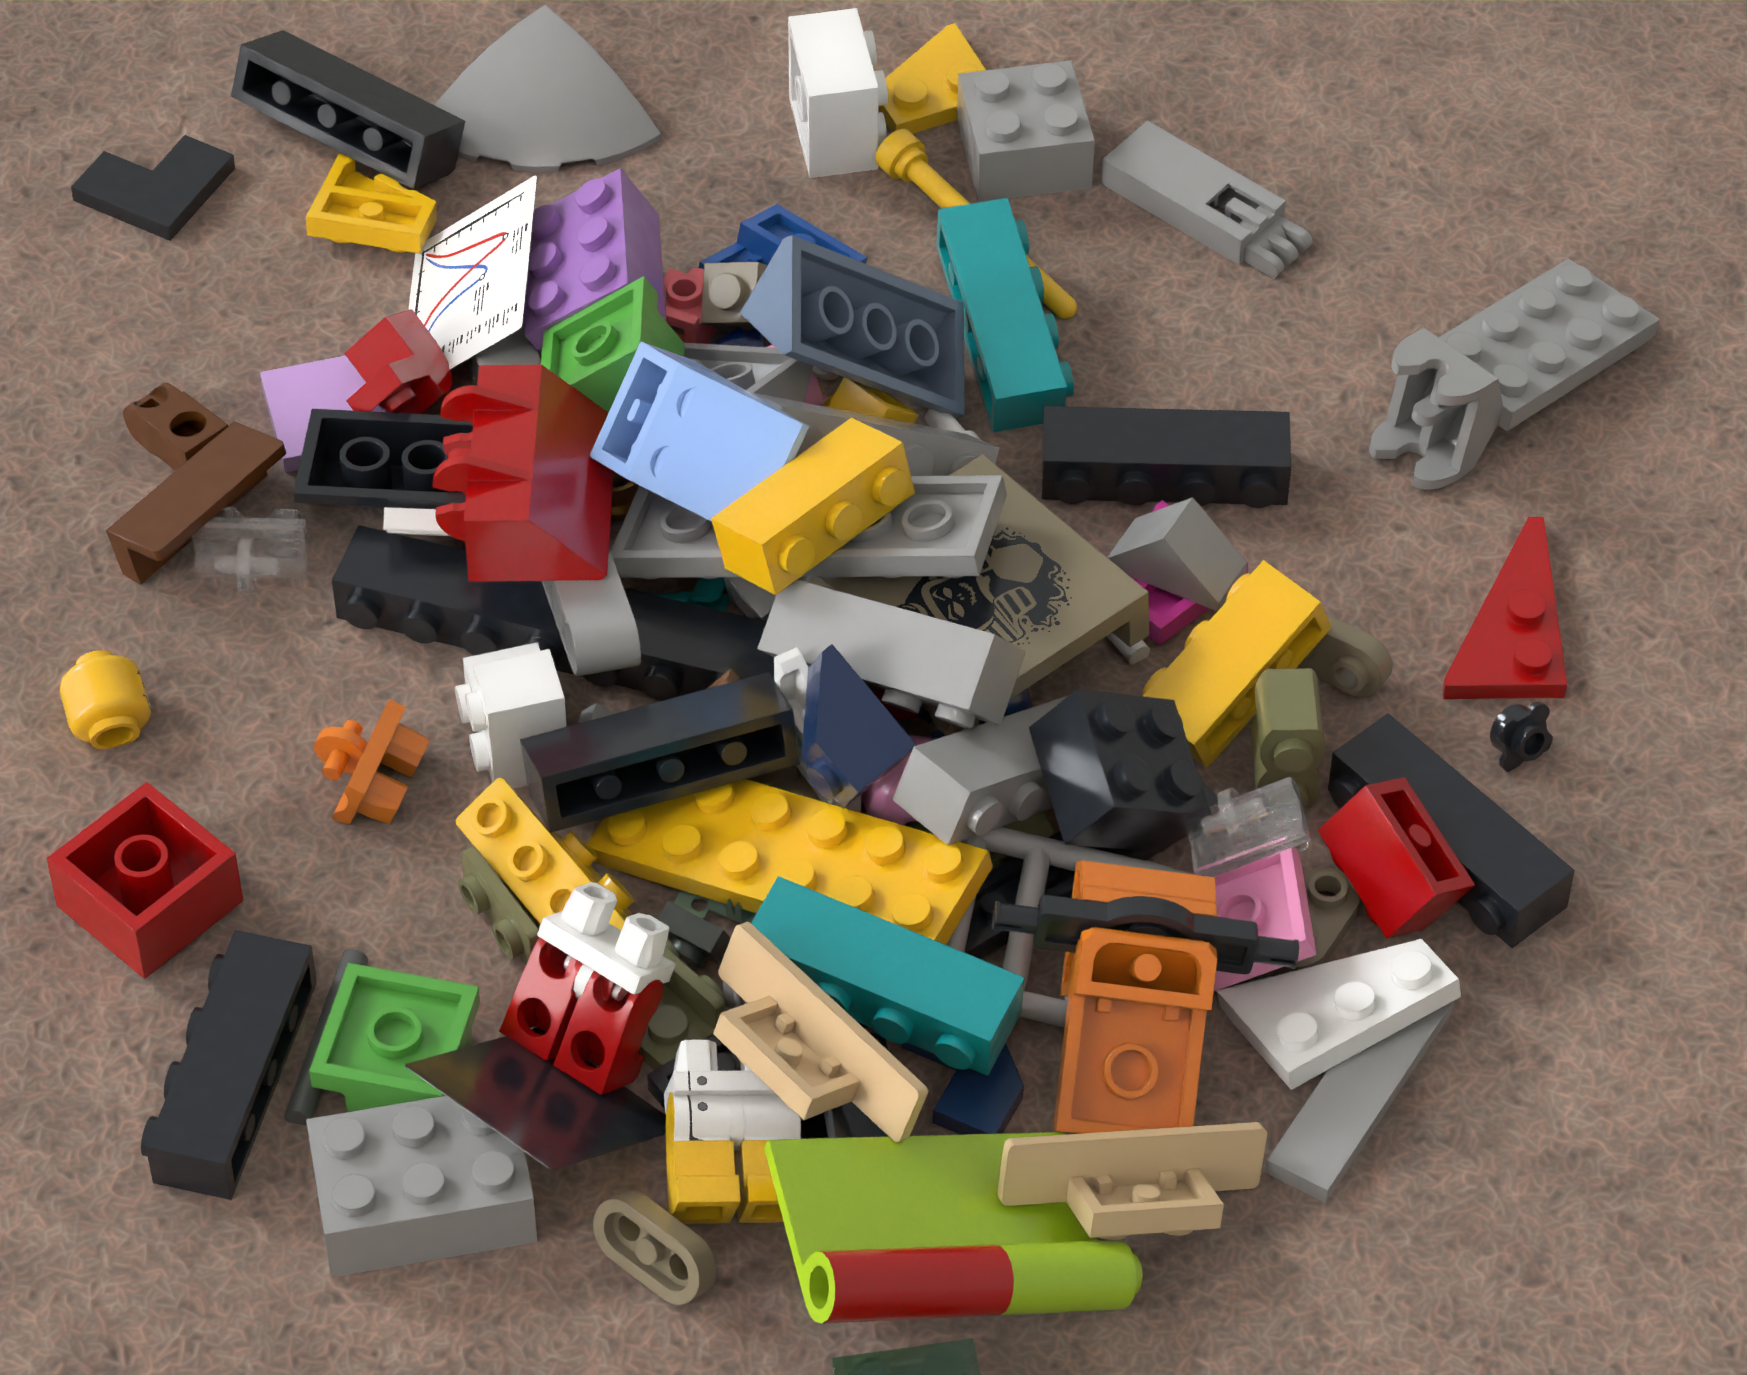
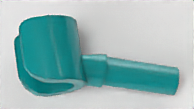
M700 577L693 592L679 591V593L653 594L725 611L730 600L727 594H722L726 586L724 577L715 579Z

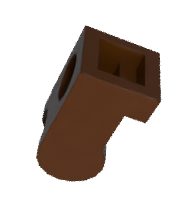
M162 383L139 401L131 403L123 410V418L132 437L149 453L156 454L175 471L228 427L227 423L186 392H181L169 383Z

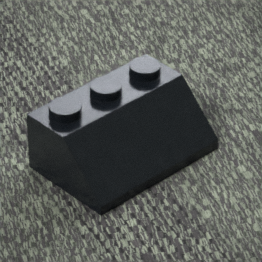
M312 409L293 492L294 503L384 509V507L436 509V507L450 503H463L466 501V494L459 491L449 492L433 488V477L437 467L448 459L443 449V438L457 433H470L473 431V424L467 421L457 422L441 418L440 415Z

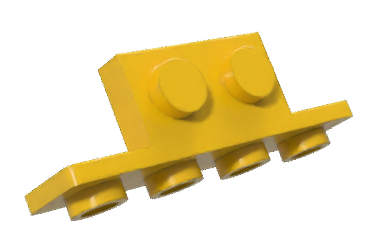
M497 778L457 817L456 825L540 925L544 917L564 910L575 887L590 882L598 883L613 892L617 898V903L609 921L611 925L622 931L626 918L633 915L628 907L635 902V899L611 874L606 873L601 878L591 864L598 859V856L590 846L572 830L564 837L557 832L550 833L546 824L538 818L515 789L503 778Z

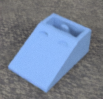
M640 342L589 456L624 478L712 521L711 518L793 460L809 426L694 360Z

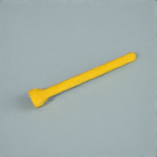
M896 130L880 144L875 155V162L892 179L898 180L901 178L904 182H914L940 208L971 204L928 165L929 158L925 154V145L909 130ZM1026 255L1029 267L1038 266ZM1038 266L1044 287V300L1042 302L1059 318H1072L1077 312L1076 301Z

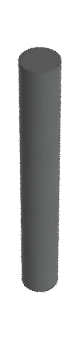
M347 949L342 954L284 1115L285 1119L290 1123L307 1126L306 1119L313 1118L323 1089L311 1087L309 1070L347 964L353 963L367 966L368 957L359 950Z

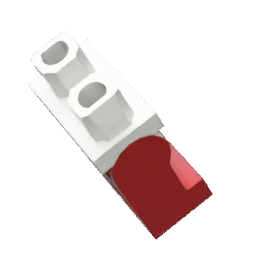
M590 882L575 887L562 912L543 918L537 936L540 938L530 954L499 1032L545 1061L555 1058L553 1066L596 1093L603 1095L633 1083L638 1077L645 1058L638 1054L648 1023L660 1004L663 984L670 981L676 963L663 956L669 926L651 915L637 913L628 916L622 931L609 923L617 903L615 894L598 883ZM537 1026L547 1033L540 1035L530 1028ZM590 1059L600 1065V1067L593 1068L588 1066L584 1060Z

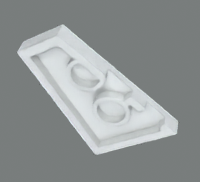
M1422 939L1220 989L1217 990L1219 1006L1228 1018L1292 1090L1460 998L1461 992L1459 978Z

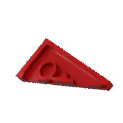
M1528 517L1444 678L1443 699L1565 698L1567 678L1544 517Z

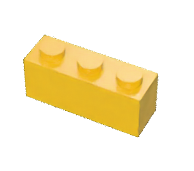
M852 417L711 518L725 569L774 595L780 593L915 494L903 442Z
M1263 560L1251 574L1242 575L1232 585L1228 592L1226 603L1210 621H1202L1191 631L1185 642L1184 650L1170 666L1159 669L1150 677L1143 689V696L1175 701L1192 756L1204 767H1207L1215 761L1256 714L1255 686L1260 675L1266 669H1296L1332 626L1318 599Z

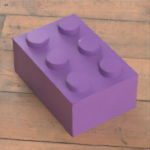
M621 168L602 178L592 179L572 194L550 205H542L534 210L524 308L525 337L541 355L543 333L545 330L643 276L658 292L657 309L666 321L659 214Z

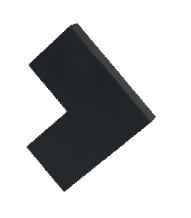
M187 135L181 138L153 170L103 151L71 186L73 201L171 241L235 169L234 155Z

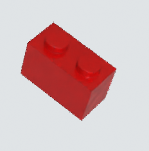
M1405 777L1364 786L1317 830L1329 848L1333 862L1345 873L1363 901L1367 915L1381 929L1386 939L1429 927L1475 886Z

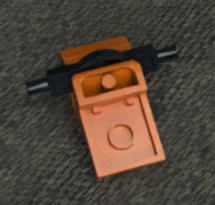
M1081 860L1076 862L1072 898L1043 895L1040 897L1038 908L996 901L993 910L992 930L1033 934L1034 947L1065 952L1060 996L1068 997L1052 1131L1083 1134L1194 1126L1206 1013L1212 1010L1216 971L1246 975L1251 972L1253 963L1286 966L1295 969L1299 956V940L1258 936L1256 922L1217 917L1215 877Z

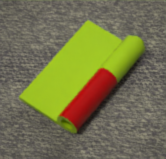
M1065 1132L910 1136L900 1142H894L890 1137L768 1140L764 1146L805 1305L809 1315L817 1323L1123 1310L1130 1306L1134 1296L1141 1288L1143 1278L1142 1266L1138 1257L1132 1253L1130 1247L1124 1241L1097 1240V1237L1090 1238L1066 1202L1004 1206L998 1198L997 1190L1003 1146L1007 1139L1066 1135Z

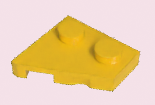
M956 23L947 25L885 78L888 103L887 105L878 106V111L883 113L885 122L892 133L899 129H907L914 134L957 120L958 74L985 71L986 69Z
M338 154L306 215L307 236L330 239L336 243H356L386 248L393 252L421 254L437 221L436 201L416 190L403 188L398 181L383 173L378 174L372 180L356 171L355 159L345 154Z

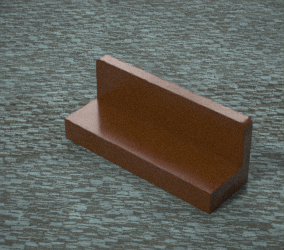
M234 421L106 530L122 574L141 585L268 475L267 470L287 453L283 441Z

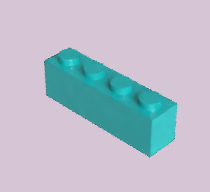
M1008 198L938 209L936 248L951 298L964 302V341L992 432L1043 424L1044 406L1065 407L1066 398L1072 397L1074 394V383L1068 361L1059 362L1055 349H1058L1059 336L1054 315L1052 313L1044 314L1041 302L1044 300V287L1038 266L1029 267L1026 255L1029 254V238L1026 225L1023 220L1015 221Z
M780 876L775 880L751 922L753 926L857 1022L872 1027L881 1037L888 1041L899 1044L907 1042L934 1053L943 1063L950 1067L961 1070L970 1068L988 1076L1022 1013L1024 977Z

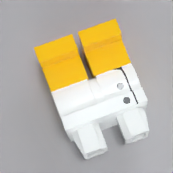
M710 1040L681 1041L676 1052L674 1071L664 1093L668 1213L683 1224L730 1223L736 1210L738 1223L783 1222L764 1146L768 1140L801 1139L800 1116L789 1108L774 1091L741 1061V1071H718L716 1042Z

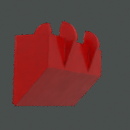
M479 365L477 386L469 385L457 388L450 392L442 402L441 418L457 422L467 421L473 424V431L470 433H457L443 438V449L448 459L437 467L433 477V488L449 492L459 491L466 494V501L463 503H450L436 507L435 517L438 525L445 533L465 541L469 582L602 580L607 576L614 471L589 455L607 418L608 412L543 365Z

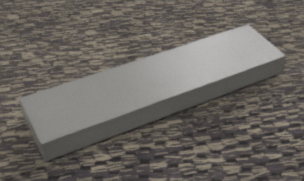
M1454 1001L1327 1070L1267 1159L1265 1173L1326 1203L1451 1015Z

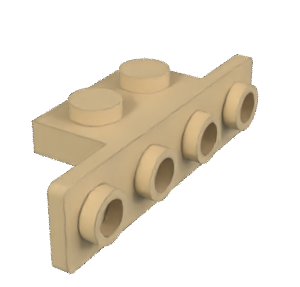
M750 922L737 925L722 959L718 974L747 1004L722 1012L713 1034L803 1120L853 1102L894 1142H900L909 1138L928 1095L927 1087Z
M1251 1122L1009 1138L1004 1142L997 1196L1004 1206L1066 1202L1090 1238L1098 1237L1105 1240H1121L1128 1235L1150 1233L1181 1236L1187 1235L1193 1230L1218 1229L1221 1226L1224 1203L1215 1191L1254 1189L1259 1185L1267 1131L1261 1123Z

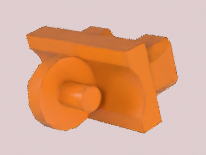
M388 699L368 743L360 736L363 731L362 725L355 720H347L343 728L333 726L324 728L318 734L314 743V750L317 757L325 764L322 774L326 778L336 781L340 779L342 773H353L331 819L350 825L356 812H359L367 817L390 825L408 786L376 770L381 763L412 778L430 739L415 730L399 723L406 706Z

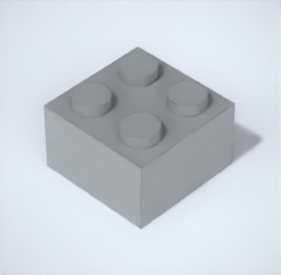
M1072 60L958 74L957 124L978 202L1092 188L1095 140Z

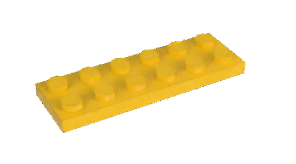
M747 779L603 818L587 843L598 856V859L594 862L607 868L724 904L730 898L734 907L739 902L742 909L753 913L758 912L775 880L780 876L944 945L948 943L993 867L989 851L962 842L947 845L936 835L850 809H843L836 805Z

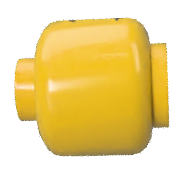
M96 650L86 653L78 658L76 665L61 680L59 691L70 730L77 739L90 743L96 749L105 750L132 743L139 737L140 730L149 721L151 706L142 673L136 662L124 656L113 655V653L107 650Z

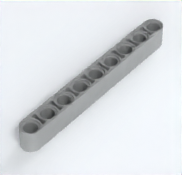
M524 318L523 326L520 330L466 360L475 386H477L479 365H541L537 349L525 337ZM610 549L607 576L602 580L542 581L567 657L576 677L640 666L641 650L635 618Z

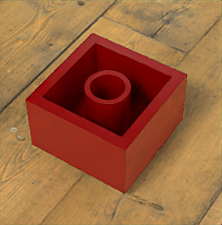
M145 782L46 858L56 906L144 979L243 902L236 853L148 782Z

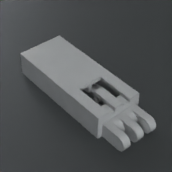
M1148 120L1102 159V185L1236 264L1240 265L1244 261L1273 279L1283 272L1284 264L1289 266L1298 258V251L1304 253L1313 243L1308 231L1285 218L1286 200ZM1208 205H1211L1213 207L1216 206L1217 208L1223 210L1225 212V215ZM1235 217L1236 219L1240 220L1241 223L1239 224L1232 219Z

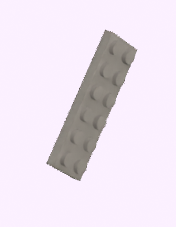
M911 476L915 494L801 577L833 579L838 577L898 578L902 576H945L948 578H959L963 576H979L1007 497L1003 476ZM639 485L611 549V555L620 578L701 577L704 579H715L719 577H740L725 569L712 521Z

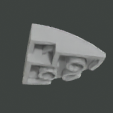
M543 5L524 18L490 45L461 73L435 103V106L466 121L458 157L475 163L479 156L507 161L510 163L513 171L559 172L562 163L587 159L595 160L597 166L644 150L661 140V133L620 77L583 37L546 5Z

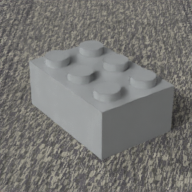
M442 1096L306 1119L331 1277L538 1242L534 1197L525 1151L449 1097Z

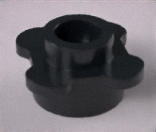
M1534 702L1529 708L1522 704L1511 705L1505 708L1493 722L1490 731V741L1496 749L1502 752L1499 765L1505 771L1509 772L1517 768L1524 761H1533L1549 750L1553 736L1547 730L1546 720L1550 710L1544 703Z

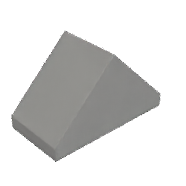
M1193 497L1135 518L1107 557L1130 577L1215 611L1222 607L1232 585L1247 571V561Z

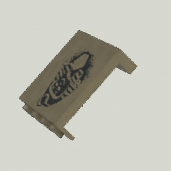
M983 454L949 475L1003 476L1007 497L979 576H963L959 578H948L945 576H902L898 578L838 577L833 579L808 577V583L992 633L1025 650L1026 653L1010 699L1110 633H1113L1129 647L1149 636V592ZM922 703L921 706L930 714L935 725L944 734L951 735L967 729L935 717L937 707ZM975 719L973 727L979 725V719Z

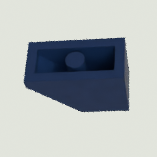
M831 644L820 653L808 668L801 758L808 766L806 772L813 786L824 797L828 799L835 798L844 809L901 763L913 750V747L917 745L835 646Z

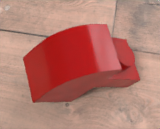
M412 309L385 316L344 353L366 382L346 400L353 411L423 414L443 397L452 386V373L449 370V363L442 349Z

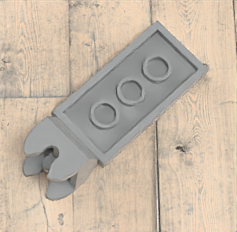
M1568 258L1440 337H1437L1423 327L1402 340L1396 347L1391 362L1392 371L1398 376L1387 417L1374 430L1369 444V453L1373 459H1395L1406 452L1416 453L1422 459L1415 464L1411 484L1413 487L1432 490L1451 485L1475 467L1497 425L1509 431L1638 349L1656 335L1660 319L1638 305L1632 298L1624 296L1594 276L1588 269Z

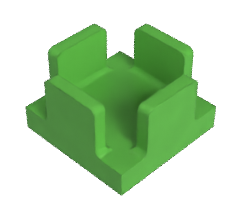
M643 276L545 330L543 333L541 365L609 413L640 342L685 357V345L660 315L657 309L658 292Z
M348 963L309 1070L311 1087L342 1093L345 1096L347 1112L446 1096L406 1068L405 1064L473 1045L472 1026L480 1005L479 987Z

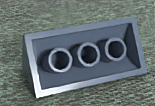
M794 235L783 238L740 311V314L785 356L934 411L951 414L954 418L965 415L964 302Z

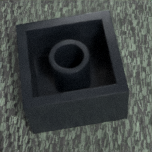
M1077 689L1029 727L1063 841L1066 845L1163 852L1212 816L1202 787V780L1197 771L1183 729V722L1174 700Z

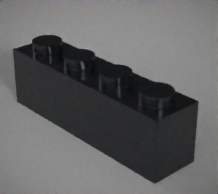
M284 30L241 44L231 97L413 189L448 176L455 170L465 120Z
M1044 406L1042 499L1061 500L1070 504H1077L1087 500L1122 501L1129 505H1141L1146 502H1160L1162 500L1164 502L1178 503L1193 497L1200 506L1214 503L1245 504L1253 508H1264L1270 505L1288 504L1292 467L1290 412Z
M769 672L520 739L529 795L550 833L800 764L793 709Z
M1389 713L1332 752L1328 791L1340 809L1366 785L1403 777L1407 779L1474 882L1475 886L1457 902L1468 910L1474 924L1485 934H1496L1508 946L1514 948L1568 907L1575 870Z
M235 930L225 955L217 954L215 956L208 977L209 994L203 1008L195 1007L188 1021L186 1031L187 1048L181 1062L173 1061L167 1071L164 1083L165 1102L158 1117H149L142 1134L141 1154L148 1157L154 1184L232 1200L317 984L311 945Z

